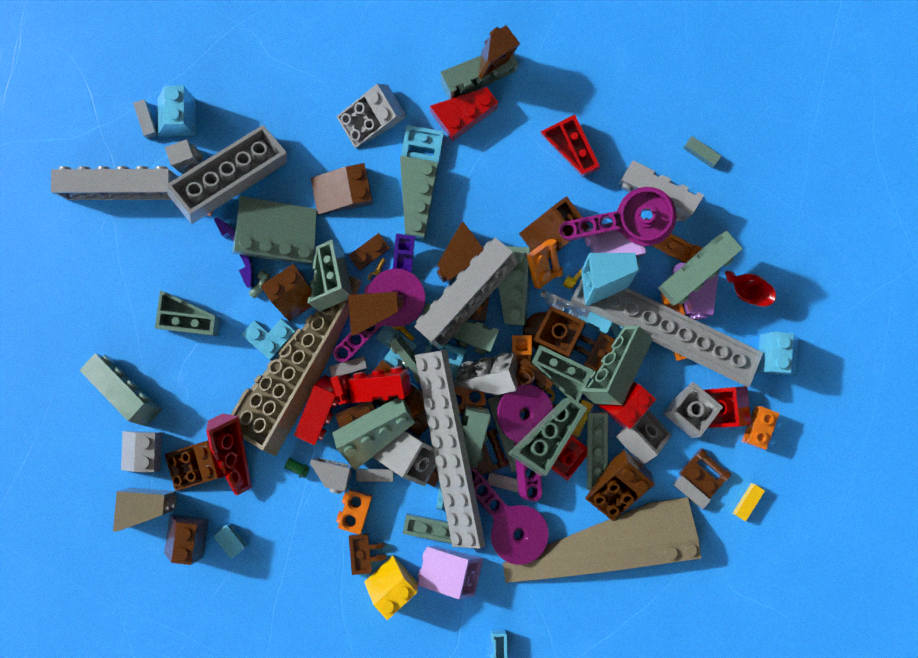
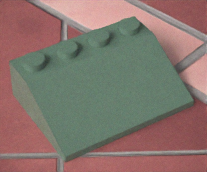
M240 196L232 253L304 265L312 264L315 246L316 209Z

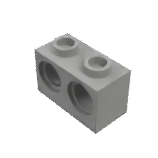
M187 139L165 147L171 166L181 174L202 163L203 155L200 149H197L195 144H191Z

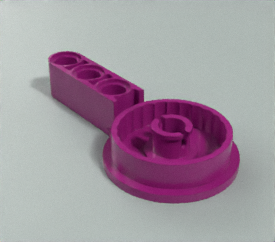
M641 187L629 192L620 202L617 211L566 221L560 225L559 233L564 240L574 241L619 232L634 244L652 246L664 241L672 233L676 224L677 212L674 202L664 191L654 187ZM643 211H650L652 218L644 220L641 217V213ZM604 219H611L613 225L610 228H604L602 222ZM585 223L593 224V230L590 232L583 231L582 227ZM566 227H572L574 229V232L571 236H565L563 234V231Z
M389 269L381 272L372 280L367 293L400 291V294L404 296V307H401V311L375 324L374 330L366 329L359 333L362 338L360 344L353 342V335L350 332L334 350V357L337 361L346 362L352 358L381 326L401 327L412 323L418 318L425 305V291L422 283L414 274L404 269ZM340 348L347 349L348 356L346 358L340 356Z
M528 384L518 385L516 391L505 393L501 398L497 408V420L503 433L514 441L515 447L553 410V406L547 394L540 388ZM522 409H524L525 416L523 419L520 416V412ZM515 459L520 497L533 502L538 501L542 496L541 475L531 470L530 475L527 477L526 470L528 467ZM532 487L533 492L528 496V490Z
M470 467L476 500L493 518L491 542L497 555L504 561L515 565L527 564L537 559L544 551L548 541V527L543 516L529 506H507L475 468ZM480 485H484V492L478 495L477 488ZM492 500L497 501V505L494 509H490L489 504ZM518 529L521 530V538L514 537V533Z

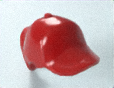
M725 271L726 280L734 284L735 292L742 301L761 307L770 306L776 301L775 289L762 277L752 273L736 276L733 271Z

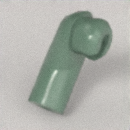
M264 270L257 274L259 282L249 291V295L253 298H257L263 292L260 285L270 280L269 273L267 274Z

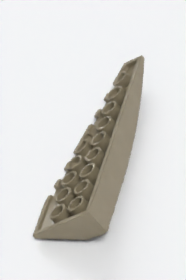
M349 275L352 294H357L362 281ZM348 300L320 312L317 310L313 316L310 315L305 320L307 323L304 327L298 329L278 352L279 356L268 363L266 371L256 377L254 385L243 392L231 415L239 416L243 439L274 456L278 454L332 354L349 315Z
M688 497L646 503L641 507L619 515L613 521L609 519L546 545L542 554L530 563L515 565L505 561L503 562L505 583L601 573L701 559V552Z

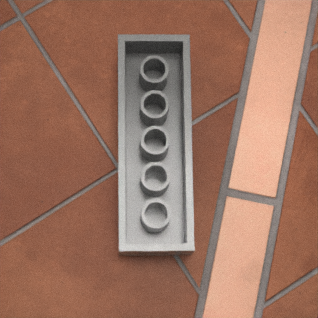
M262 125L166 184L168 196L188 221L193 224L287 163V152L266 127Z
M60 166L59 169H51V193L65 200H171L167 193L166 184L175 180L178 176L165 166H156V169H148L146 166H137L136 169H129L126 166H117V169H110V167L98 166L97 169H90V167L79 166L78 169Z
M497 238L488 241L480 255H476L471 260L470 266L458 274L457 280L445 288L441 298L435 300L430 305V310L418 318L414 327L441 350L518 265L514 253Z

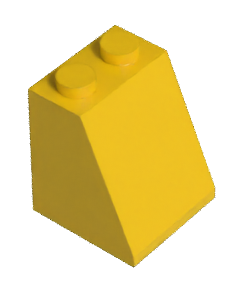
M394 555L364 581L373 605L386 620L391 618L418 591V582Z

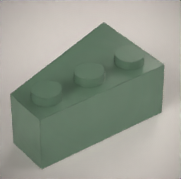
M329 240L316 246L312 268L314 270V277L310 283L312 291L311 297H308V304L320 312L348 300V295H352V289L343 248L334 240Z
M160 290L155 329L209 336L219 335L220 317Z
M541 345L538 346L531 361V364L552 381L553 385L567 398L572 397L579 402L583 394L580 391L583 386L587 385L593 372L592 369Z
M465 403L461 424L470 467L477 468L478 463L482 462L483 451L481 450L487 440L486 430L487 426L490 425L492 414H490L488 407Z

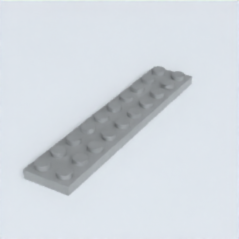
M581 279L570 301L622 327L640 326L653 338V342L746 387L751 385L763 352L629 288L590 306H585Z
M447 350L415 355L431 442L434 448L435 462L452 547L482 548L485 546L484 535Z

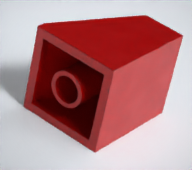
M633 382L622 405H596L604 412H607L622 428L631 429L657 399L641 385Z

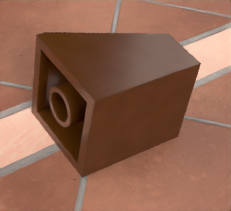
M464 222L459 225L437 264L438 271L436 272L443 283L447 282L449 285L457 280L458 274L462 270H466L470 266L471 260L476 255L479 256L483 251V247Z
M294 264L260 285L271 303L289 322L313 307L308 304V297H311L312 287L301 269Z
M400 291L348 295L351 335H357L401 311V307H404V296L400 295Z
M170 514L164 554L171 563L192 565L204 557L209 519Z

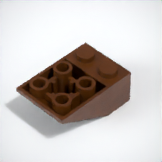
M566 196L522 230L519 235L532 250L549 239H555L557 242L556 251L558 252L572 242L566 241L561 237L559 233L560 225L566 221L583 217ZM585 223L582 230L586 232L590 226ZM566 227L563 231V234L565 236H571L574 232V229L572 227ZM547 251L546 253H547V257H548V259H549V258H550V255H549V251Z
M208 440L165 454L175 491L224 477L210 450Z
M623 450L608 464L585 499L613 521L655 485L651 471L626 450Z

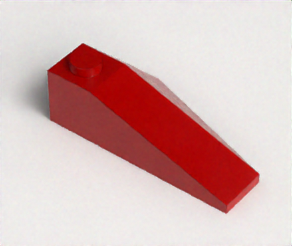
M222 413L208 420L206 432L210 450L234 494L238 496L252 488L239 416Z

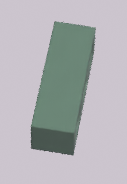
M693 136L683 147L684 150L711 168L716 165L721 155Z

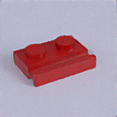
M350 374L337 375L330 378L336 397L339 396L341 402H338L339 405L352 402L348 380L352 378Z

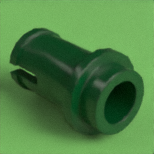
M289 457L284 467L299 475V478L304 479L310 471L307 464L303 465Z

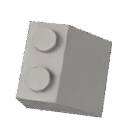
M691 382L673 399L663 414L691 438H697L702 436L723 406L697 384Z
M647 410L631 429L622 428L616 437L644 465L660 453L672 435Z
M123 431L121 470L132 472L160 471L162 432Z
M318 457L311 459V466L325 488H330L329 492L341 494V492H345L349 488L353 472L350 464Z

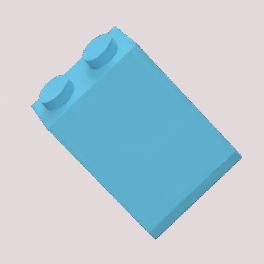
M184 85L163 87L158 97V137L196 136V99Z
M589 253L581 271L585 306H590L629 288L640 269V262L636 259V253Z
M770 332L760 334L759 351L763 352L757 367V372L796 376L799 338L794 333Z

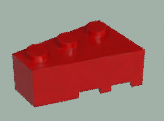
M487 87L430 105V113L452 142L498 109V101Z
M575 114L540 131L541 136L582 178L600 170V165Z
M402 366L393 367L391 371L386 372L383 369L374 370L372 374L365 375V372L353 374L354 377L348 380L352 403L371 402L382 398L383 400H390V397L399 396V399H405L413 391L409 368L403 369Z
M325 374L314 385L294 433L295 437L313 445H316L319 440H323L327 432L325 427L331 422L334 415L332 413L333 409L337 407L340 401L339 396L336 397L331 377Z

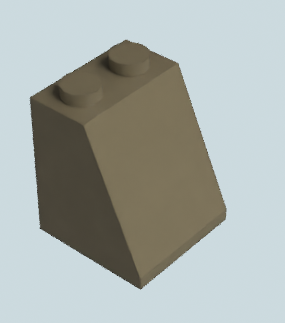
M127 488L117 491L113 532H118L174 511L178 502V498L175 496L176 491Z

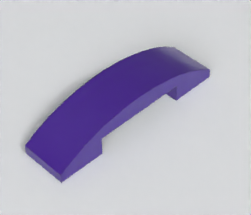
M214 218L221 235L226 239L231 237L234 242L235 230L221 219ZM240 255L245 267L240 269L239 273L246 287L252 289L255 285V271L251 256Z
M396 233L393 269H404L412 273L415 248L414 235Z

